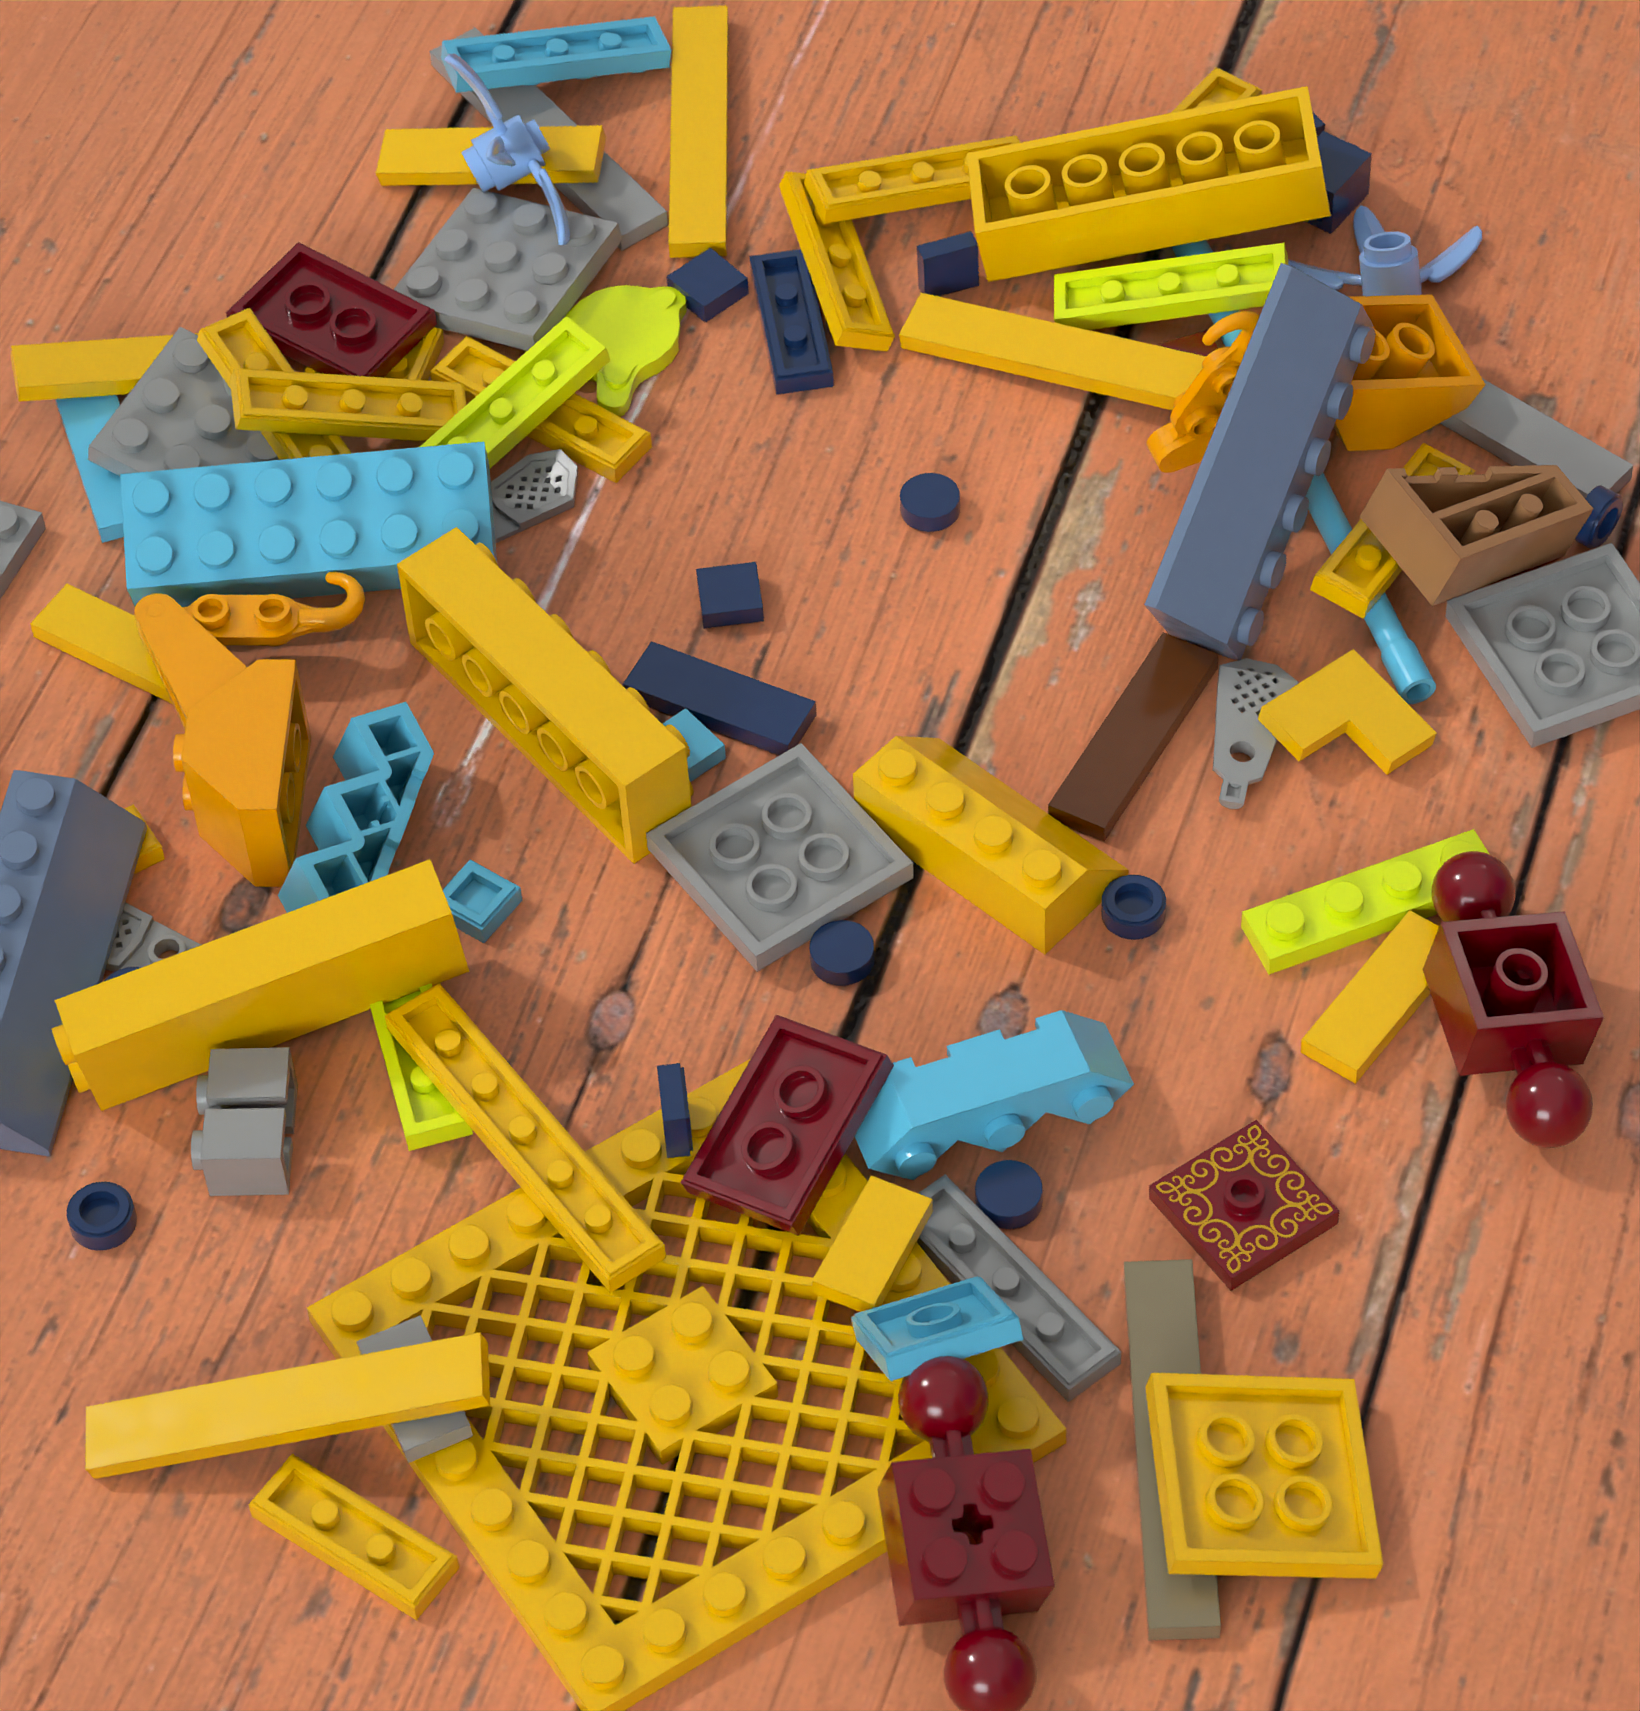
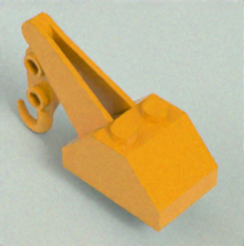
M1432 294L1349 297L1364 307L1375 329V342L1366 363H1358L1350 383L1353 386L1350 408L1346 416L1342 420L1336 419L1334 424L1336 433L1347 451L1393 449L1467 409L1486 385ZM1241 311L1230 314L1212 325L1202 337V342L1210 346L1223 335L1235 330H1242L1230 347H1221L1206 356L1202 362L1203 369L1190 387L1175 399L1173 403L1174 409L1170 415L1171 422L1158 428L1149 436L1146 445L1161 472H1175L1202 461L1259 319L1257 313Z
M328 572L325 576L327 583L338 585L345 589L347 593L345 602L331 608H313L279 594H207L199 597L191 605L181 607L172 597L161 593L143 597L134 608L139 636L149 652L185 729V734L175 735L173 745L175 771L185 773L182 789L185 811H194L199 836L255 887H282L297 857L311 734L296 659H258L247 667L224 645L279 646L293 638L312 632H330L346 627L361 614L365 603V595L360 583L345 573Z

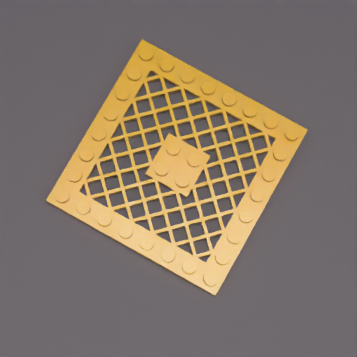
M750 1059L687 1094L693 1151H690V1156L667 1158L662 1109L585 1151L631 1206L648 1198L645 1210L633 1209L655 1234L686 1239L681 1257L666 1255L664 1260L627 1282L624 1290L616 1289L610 1293L605 1287L592 1285L595 1274L520 1187L307 1307L310 1323L336 1359L360 1355L356 1341L420 1315L430 1337H432L435 1325L465 1329L464 1335L484 1332L513 1337L507 1357L488 1354L489 1376L501 1378L496 1397H490V1406L464 1410L466 1417L489 1419L484 1440L469 1421L473 1434L472 1437L412 1461L409 1464L581 1711L627 1710L886 1553L887 1547L877 1488L891 1462L932 1458L930 1443L917 1437L902 1420L898 1404V1393L904 1377L890 1381L885 1374L864 1371L867 1352L856 1340L853 1326L826 1322L830 1303H839L813 1294L812 1277L789 1274L793 1256L824 1260L868 1182L849 1157L844 1154L807 1221L819 1237L804 1234L797 1236L787 1231L752 1227L754 1218L743 1214L740 1215L738 1224L707 1220L710 1201L688 1193L680 1183ZM664 1195L696 1199L692 1217L660 1212ZM700 1241L732 1246L728 1264L697 1260L696 1256ZM917 1242L882 1305L950 1285ZM746 1249L779 1253L775 1272L742 1267ZM550 1260L582 1264L577 1282L546 1278ZM534 1262L530 1275L515 1273ZM643 1274L675 1278L671 1297L640 1293L639 1288ZM690 1281L722 1286L718 1305L704 1286L687 1294ZM736 1289L769 1293L765 1312L732 1307ZM493 1292L523 1296L524 1299L519 1316L488 1311ZM475 1296L472 1308L457 1306ZM783 1296L815 1300L816 1306L812 1320L780 1315ZM539 1299L571 1304L566 1323L534 1318ZM586 1306L618 1311L613 1331L581 1326ZM632 1314L649 1316L629 1328ZM738 1331L759 1334L755 1353ZM773 1336L807 1341L803 1360L769 1356ZM528 1340L559 1344L555 1363L550 1364L523 1359ZM820 1344L854 1349L850 1368L816 1363ZM575 1347L590 1349L587 1355L591 1370L570 1367ZM1001 1347L963 1358L975 1366L981 1373L986 1383L989 1397L984 1421L971 1435L974 1454L1031 1448L1034 1463L1067 1443L1066 1427ZM775 1379L797 1382L792 1402L774 1400L778 1397V1387ZM516 1381L547 1385L548 1389L543 1406L511 1401ZM816 1385L845 1390L841 1409L836 1410L806 1405L810 1386ZM563 1389L596 1393L591 1413L559 1409ZM858 1392L893 1398L889 1418L855 1413ZM610 1397L614 1399L628 1420L606 1416ZM753 1419L787 1424L782 1445L748 1439ZM738 1421L734 1437L716 1434ZM505 1422L537 1427L531 1448L499 1443ZM383 1425L386 1432L389 1434L393 1442L396 1444L400 1452L405 1457L403 1450L399 1444V1441L396 1437V1434L392 1428V1425ZM808 1427L835 1432L831 1452L796 1447L800 1428ZM552 1430L584 1435L579 1456L547 1451ZM849 1434L882 1439L883 1445L879 1460L844 1455ZM599 1438L632 1443L627 1464L595 1459ZM897 1442L916 1445L893 1459ZM647 1446L661 1465L679 1456L676 1470L669 1471L642 1466ZM695 1453L729 1458L724 1479L690 1474ZM747 1461L777 1466L772 1487L738 1482L742 1462ZM502 1466L525 1469L520 1490H518ZM796 1469L825 1474L821 1495L786 1490L790 1470ZM540 1472L573 1477L568 1498L535 1493ZM839 1477L858 1479V1481L835 1494ZM588 1480L621 1485L616 1506L583 1501ZM636 1488L669 1493L665 1513L658 1514L631 1509ZM684 1496L718 1501L713 1522L679 1517ZM732 1503L767 1509L762 1530L727 1525ZM781 1511L800 1514L777 1528ZM538 1516L561 1520L556 1542ZM583 1523L610 1528L605 1549L572 1545L576 1524ZM625 1531L658 1536L653 1558L620 1553ZM673 1539L707 1544L702 1566L668 1561ZM722 1547L741 1550L718 1564ZM575 1568L599 1571L593 1594ZM613 1575L647 1579L642 1602L608 1597ZM662 1582L682 1585L658 1600ZM612 1620H618V1621H622V1622H620L619 1624L615 1625V1624L612 1622Z

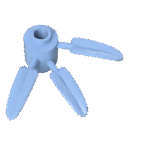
M454 53L448 54L445 57V61L474 90L486 109V114L494 127L472 139L473 146L461 152L481 190L484 193L496 186L499 191L532 173L549 202L556 225L558 244L566 245L570 241L568 218L561 198L547 171L541 168L546 165L541 154L550 150V147L536 121L533 119L524 124L518 114L503 122L500 109L477 73L458 55Z
M1360 205L1354 214V233L1361 253L1359 255L1361 275L1319 268L1289 259L1288 265L1297 268L1335 290L1341 289L1344 284L1362 286L1363 296L1422 295L1421 283L1427 279L1433 283L1442 282L1468 261L1482 241V231L1479 226H1475L1443 253L1419 269L1418 250L1411 245L1410 236L1402 232H1385L1373 212L1367 207Z

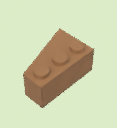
M1557 465L1489 466L1485 474L1459 475L1456 467H1438L1434 476H1407L1404 468L1386 469L1362 511L1360 518L1428 602L1434 606L1563 557L1590 516L1593 508Z

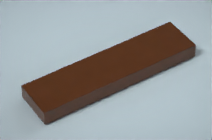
M1163 632L1048 804V814L1065 826L1105 841L1218 668V654Z

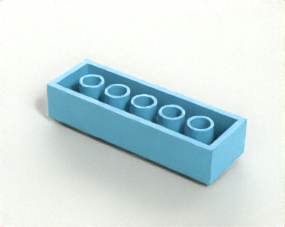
M485 442L120 474L126 585L134 606L143 597L155 593L166 594L172 597L181 607H187L199 597L207 594H279L291 599L347 594L342 587L326 582L325 576L328 572L345 573L355 578L363 587L364 592L401 589L397 563L455 527L459 528L474 544L483 543L497 561L490 467Z

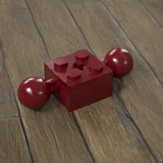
M1469 851L1457 854L1448 859L1439 868L1433 879L1431 890L1432 902L1436 913L1443 922L1439 925L1424 964L1423 973L1459 1076L1516 1071L1517 1076L1511 1083L1506 1097V1113L1514 1131L1526 1142L1538 1147L1557 1148L1567 1145L1584 1132L1590 1122L1593 1109L1592 1095L1587 1083L1568 1065L1584 1064L1604 1016L1566 913L1563 911L1509 916L1515 901V885L1507 867L1494 856L1484 852Z
M952 1356L936 1357L922 1363L909 1376L904 1377L898 1393L899 1410L903 1421L917 1437L930 1443L932 1458L891 1462L877 1488L899 1626L959 1620L962 1637L951 1647L944 1664V1683L952 1702L961 1711H1020L1029 1701L1035 1688L1036 1665L1028 1646L1018 1636L1004 1629L1002 1615L1037 1612L1055 1587L1031 1448L974 1454L971 1435L984 1421L988 1409L989 1397L986 1383L981 1373L967 1360ZM954 1530H962L967 1532L974 1538L976 1544H969V1539L966 1533H954Z

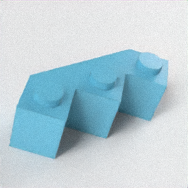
M407 702L351 718L333 755L345 781L323 788L306 824L319 851L295 859L278 894L287 913L388 875L395 852L415 805L422 781L434 755Z
M1060 1010L1035 1018L1037 1030L1004 1039L1000 1029L948 1045L947 1058L915 1067L911 1057L894 1062V1067L854 1137L868 1169L915 1180L918 1176L932 1169L937 1159L957 1141L999 1152L1005 1151L1008 1147L1018 1143L1024 1137L1026 1130L1046 1112L1090 1125L1096 1119L1106 1115L1113 1108L1114 1102L1134 1085V1082L1105 1023Z

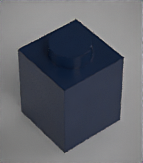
M1323 131L1317 139L1331 216L1305 222L1332 234L1368 196L1372 154Z

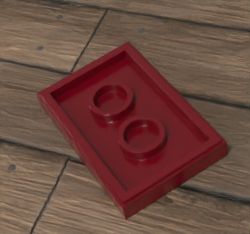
M299 242L226 312L227 317L250 308L282 354L321 374L382 378L437 324L434 309Z
M776 1014L680 1183L692 1195L799 1236L894 1067L892 1061L887 1054Z

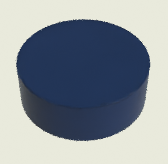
M923 473L910 478L900 491V512L903 520L912 528L925 532L940 531L951 526L960 514V491L958 486L949 477L938 473Z
M1602 485L1595 487L1586 496L1585 499L1592 506L1593 511L1575 538V541L1590 549L1599 547L1607 540L1617 525L1623 509L1621 495Z
M1125 875L1113 880L1107 885L1102 894L1101 916L1103 923L1110 932L1124 939L1137 940L1155 934L1162 927L1166 916V896L1163 889L1154 880L1141 875Z
M847 920L829 922L821 926L810 940L809 949L812 970L818 978L826 983L837 986L855 984L867 977L874 966L873 938L865 927L856 922Z
M1015 1160L995 1162L986 1167L977 1178L975 1185L976 1206L998 1228L1017 1229L1024 1227L1039 1215L1042 1208L1043 1187L1040 1176L1032 1167L1023 1162Z
M95 1182L86 1185L72 1196L67 1206V1220L74 1239L81 1246L91 1250H109L123 1244L132 1235L136 1227L137 1216L132 1198L126 1189L116 1183Z

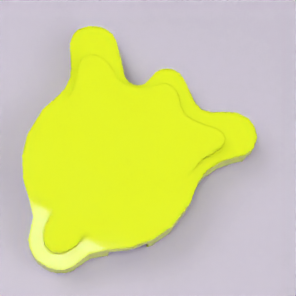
M630 285L607 287L583 298L567 313L566 316L607 348L611 360L588 380L597 382V405L620 417L629 410L632 396L639 384L659 374L673 362L679 352L680 322L687 311L686 298L677 289L667 286L654 288Z

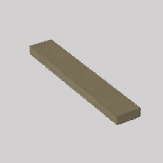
M1192 1259L1124 1262V1288L1148 1640L1220 1638L1221 1621L1217 1575L1168 1574L1145 1390L1151 1373L1201 1374Z

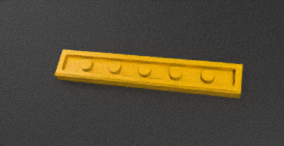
M728 5L673 7L668 236L670 258L697 257L709 248L720 256H727Z
M920 293L899 333L902 349L1169 410L1174 409L1173 403L1175 399L1190 387L1203 369L1202 362L1206 358V356L925 293Z
M440 983L385 1015L389 1032L610 1293L666 1258L663 1242Z
M479 1332L87 1406L85 1470L94 1479L490 1406L488 1342Z

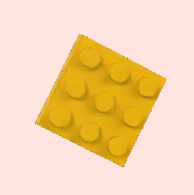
M1151 1373L1145 1390L1168 1574L1377 1578L1383 1567V1559L1355 1379Z

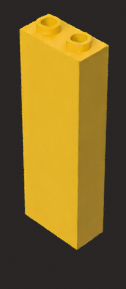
M429 859L56 999L55 1003L63 1024L51 1029L64 1064L69 1067L78 1092L82 1093L91 1089L100 1110L103 1111L209 1071L211 1049L270 1048L370 1010V1004L382 1000L383 1004L420 991L419 987L431 983L433 986L470 971L452 912L432 862Z

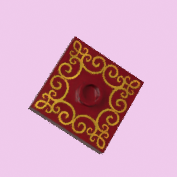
M1257 1120L1149 1185V1199L1230 1291L1331 1229L1339 1221V1210Z

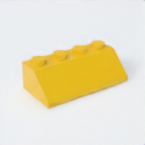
M895 736L853 773L854 800L910 860L1044 955L1102 903V894L1109 883L1119 877L1129 875V869L940 738Z

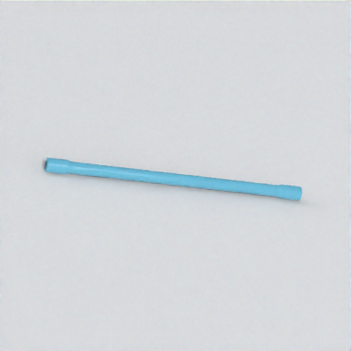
M1207 240L1171 247L1176 257L1213 252ZM1240 310L1211 313L1209 316L1213 324H1215L1220 319L1240 312ZM1235 330L1223 335L1221 339L1225 347H1230L1242 330ZM1322 473L1320 476L1314 475L1306 497L1309 500L1308 510L1332 554L1350 533L1352 527L1324 473ZM1384 592L1364 617V620L1381 651L1382 662L1398 694L1408 704L1420 703L1434 693L1436 683L1416 644L1408 638Z

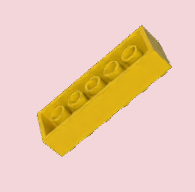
M1308 86L966 153L975 236L988 282L1331 216Z
M455 527L397 563L410 644L633 864L650 854L651 852L647 847L646 833L692 807L691 796H693L694 790L689 780L687 763L690 750L679 730L670 724L664 726L650 713L646 701L636 689L632 687L625 689L611 675L608 665L597 652L593 650L587 652L573 639L569 627L561 617L556 614L549 616L535 602L533 594L519 578L512 580L498 567L495 557L483 543L474 544L459 528Z

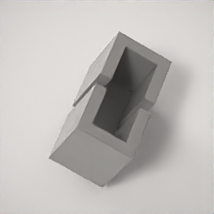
M290 1047L210 1050L208 1075H199L196 1086L197 1110L199 1115H204L203 1130H194L191 1138L192 1166L194 1170H203L209 1196L289 1195L293 1142L292 1138L285 1137V1134H294L298 1089Z

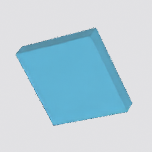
M978 1276L865 1310L851 1317L856 1340L890 1381L909 1376L918 1366L933 1358L952 1356L963 1359L1024 1340L1019 1317Z

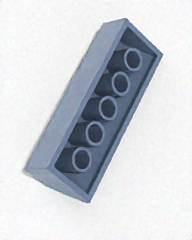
M1281 263L1144 604L1169 635L1237 661L1241 660L1246 646L1254 645L1260 635L1264 621V613L1261 610L1269 588L1275 589L1283 577L1286 567V555L1283 552L1291 532L1297 533L1306 519L1309 506L1306 494L1314 475L1320 476L1327 466L1331 452L1329 436L1336 419L1342 420L1350 408L1353 397V386L1350 383L1358 363H1366L1375 342L1373 323L1362 304L1287 264Z
M13 770L0 811V1149L50 1157L73 1082L69 1067L63 1062L51 1029L63 1024L55 1000L102 983L147 827L146 822L75 778Z

